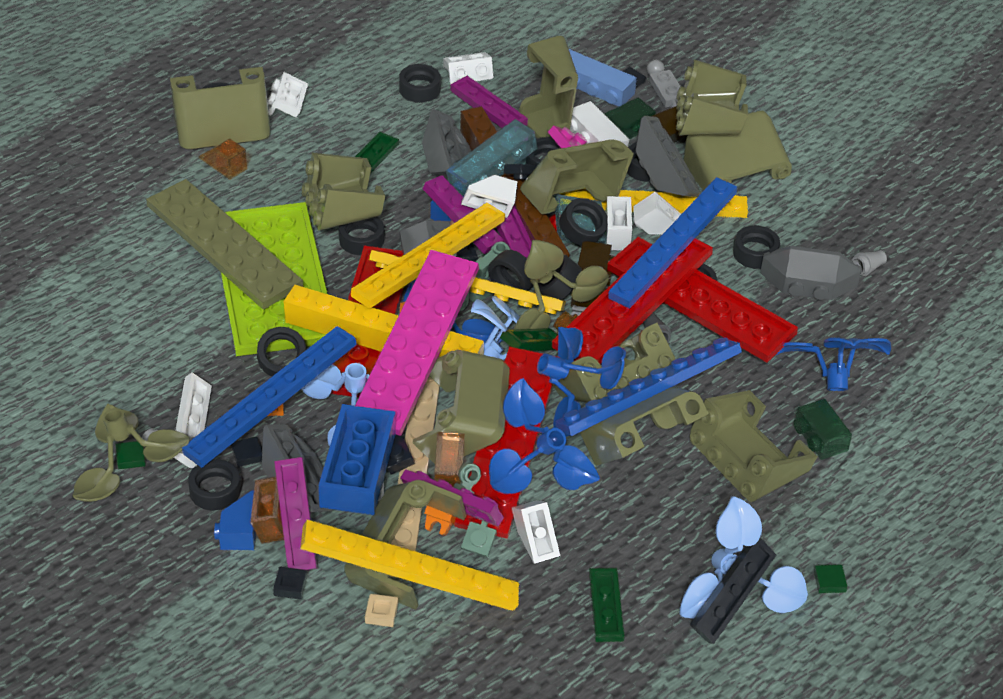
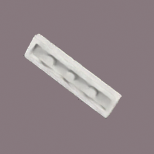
M190 373L185 377L175 430L189 436L190 441L205 429L212 385L194 373ZM183 451L173 457L189 468H194L197 465L183 455Z

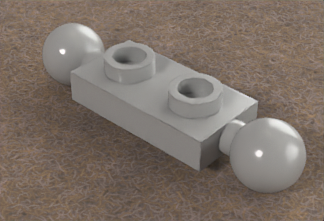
M653 60L647 66V72L650 75L649 81L665 108L675 107L678 102L676 97L680 85L671 70L664 71V64L659 60Z

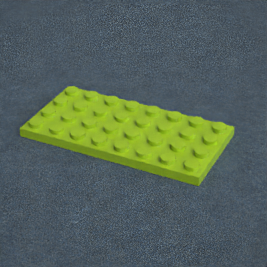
M306 202L225 212L303 280V287L327 294ZM221 273L236 356L257 354L258 342L262 335L269 329L276 327H289L297 331L304 339L306 347L312 346L325 336L322 333L285 323V298L263 310ZM278 339L268 345L266 352L294 349L296 347L288 340Z

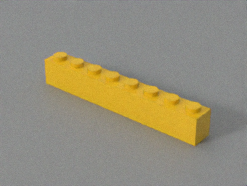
M298 285L293 286L284 300L285 323L325 335L338 326L354 336L356 344L382 351L399 316L375 308L369 309L362 304ZM450 331L438 358L458 349L484 355V341Z

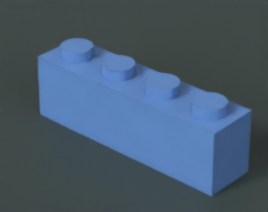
M569 49L578 74L577 89L619 107H622L635 94L636 77Z

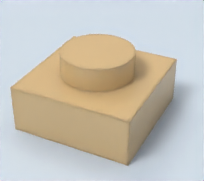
M370 594L365 614V624L394 627L398 609V597Z

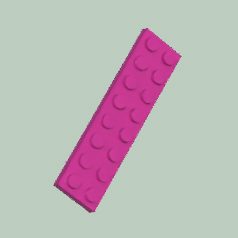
M430 250L355 406L396 411V435H402L479 270V264L476 262Z

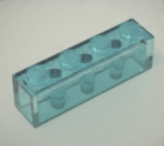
M513 120L446 170L448 182L464 197L469 185L493 175L502 176L504 174V164H517L537 149L535 131L518 120Z

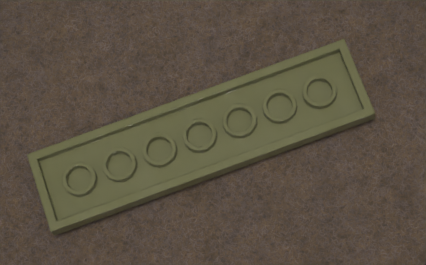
M187 179L146 199L147 206L263 310L287 297L294 285L303 287V280Z

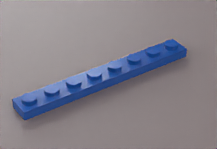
M716 177L609 290V299L630 309L736 195L737 186Z
M336 326L189 441L188 445L182 447L183 455L199 467L205 466L357 345L356 338Z
M728 338L716 339L712 345L706 348H698L692 352V355L686 358L675 359L671 362V365L655 369L647 377L634 379L629 382L628 386L622 389L609 391L606 397L591 400L585 404V407L579 410L566 412L563 415L564 417L555 421L556 428L562 430L564 434L573 436L741 353L740 343L728 340Z

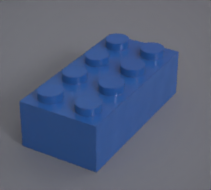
M342 404L319 482L320 508L375 515L396 434V411Z

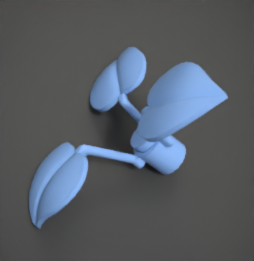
M493 296L492 300L496 304V308L501 309L508 316L504 324L486 303L476 299L472 304L471 312L483 315L495 324V328L484 344V355L500 358L504 361L507 353L502 355L501 352L504 349L497 341L500 339L502 332L507 331L512 321L517 323L520 316L509 308L504 301Z
M359 363L349 364L342 375L336 366L331 365L305 385L302 391L312 398L325 399L330 396L332 390L338 391L345 382V388L352 393L351 405L355 406L357 394L363 390L370 375L366 374V368ZM336 425L333 426L328 432L327 439L329 447L332 441Z
M732 496L726 509L719 517L716 525V537L726 548L717 550L712 556V565L716 569L715 574L718 575V579L714 574L708 572L697 576L691 582L681 602L680 615L682 617L694 619L723 579V574L728 572L738 558L733 553L742 551L743 545L752 546L758 542L762 532L761 520L757 512L745 501ZM779 567L771 574L770 582L762 577L758 581L767 586L763 592L762 601L769 609L775 612L786 613L794 611L807 600L808 593L805 579L800 571L794 567Z

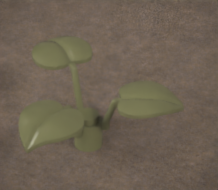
M532 240L524 272L527 277L531 278L530 281L535 289L539 310L530 308L525 311L518 319L514 329L549 327L551 318L547 313H543L545 307L538 286L539 282L547 283L554 275L569 287L574 288L571 293L574 300L585 302L595 298L603 291L610 275L600 266H590L579 273L576 283L570 282L555 271L563 262L564 254L562 250L552 243Z
M107 404L97 422L95 435L99 441L108 443V469L93 468L80 475L74 485L73 498L80 501H97L110 496L118 488L120 478L116 474H111L114 470V440L123 441L132 434L145 447L143 454L146 459L153 462H164L175 457L182 451V447L189 444V436L175 430L164 429L152 432L148 437V441H145L135 431L139 420L134 413Z

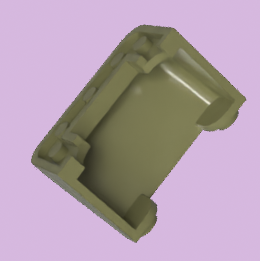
M765 111L749 113L741 133L688 135L686 139L684 161L703 191L716 177L732 184L734 179L769 169L770 175L775 180L784 179L791 175L792 164L772 119Z

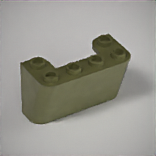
M555 36L528 44V59L533 63L541 62L544 67L540 94L525 98L521 102L519 112L528 118L527 127L537 138L551 137L548 131L553 125L562 129L566 127L570 130L578 74L567 42L563 36Z
M694 60L692 66H688L685 71L684 87L680 86L676 97L678 100L676 106L678 110L676 130H679V135L741 133L748 116L747 104L743 103L741 110H739V103L747 85L746 75Z
M263 68L240 69L239 73L242 84L197 90L193 75L170 78L174 121L180 146L186 149H196L257 141L269 137L270 122ZM249 75L258 76L257 79H248L246 77ZM181 83L189 84L186 88L177 87Z
M614 139L552 150L547 153L520 186V190L541 214L551 213L556 210L558 202L552 195L584 188L596 200L604 202L607 201V196L618 197L634 153L623 142Z
M321 153L311 154L310 161L307 160L305 172L308 176L307 182H303L302 196L306 197V206L309 207V214L313 217V224L317 227L318 231L381 215L385 194L381 186H376L374 193L368 192L367 187L371 166L367 158Z
M655 323L618 346L621 348H632L635 352L634 360L624 359L622 376L617 385L612 389H604L600 385L601 374L569 369L567 377L561 378L558 381L574 394V400L587 403L591 400L606 397L607 393L611 390L622 389L628 386L629 382L634 379L647 377L655 369L671 365V362L675 360V356L658 323ZM589 356L570 363L597 369L601 368L599 362ZM553 384L557 393L561 397H568L562 390H560L555 384Z
M672 386L581 431L580 434L594 464L597 466L621 459L645 447L633 423L634 421L650 414L653 422L660 429H669L681 423L688 425L709 414L703 400L695 392ZM623 433H629L632 436L633 444L630 448L624 447L621 443Z
M750 390L706 398L704 405L709 414L696 420L690 431L691 443L749 502L756 501L808 473L818 457L801 440H797L787 458L756 427L766 406ZM749 402H752L755 407L753 416L747 410ZM801 451L804 453V456L798 457V453Z

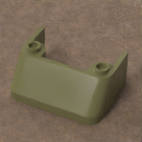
M459 349L450 351L446 355L437 358L429 376L445 392L455 390L454 406L439 412L436 417L435 429L413 439V444L435 465L443 466L497 442L502 437L505 429L503 402L508 392L509 366L500 358Z
M422 480L391 486L384 493L376 508L375 515H372L362 536L391 544L411 507L422 508L428 505L464 520L467 515L462 496ZM346 562L345 574L351 583L379 595L398 597V603L416 610L419 606L412 587L390 579L388 574Z

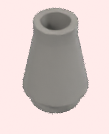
M882 250L860 252L851 261L861 267L860 275L867 276L880 265L885 264L887 256Z

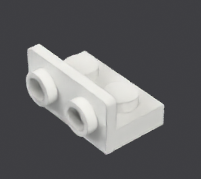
M486 52L443 58V65L449 71V81L451 84L467 75L475 81L493 78L492 57Z
M285 72L280 79L276 78L270 89L273 93L271 92L267 100L269 115H272L275 108L284 113L297 117L302 107L308 83Z

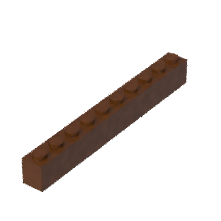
M483 107L462 110L460 131L468 142L486 177L497 175L517 181L514 205L531 242L532 240H540L552 243L559 247L564 255L569 257L568 250L547 215L541 214L520 190V186L526 179H514V174H504V164L516 163Z

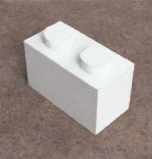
M607 196L606 214L608 226L605 231L606 244H611L612 250L622 251L631 243V197Z

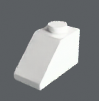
M493 175L471 184L467 188L461 205L477 209L483 204L489 203L505 213L507 218L515 203L517 181Z
M656 192L633 206L635 225L648 234H663L681 215L679 211Z
M536 500L512 507L517 532L533 563L560 556L547 502Z

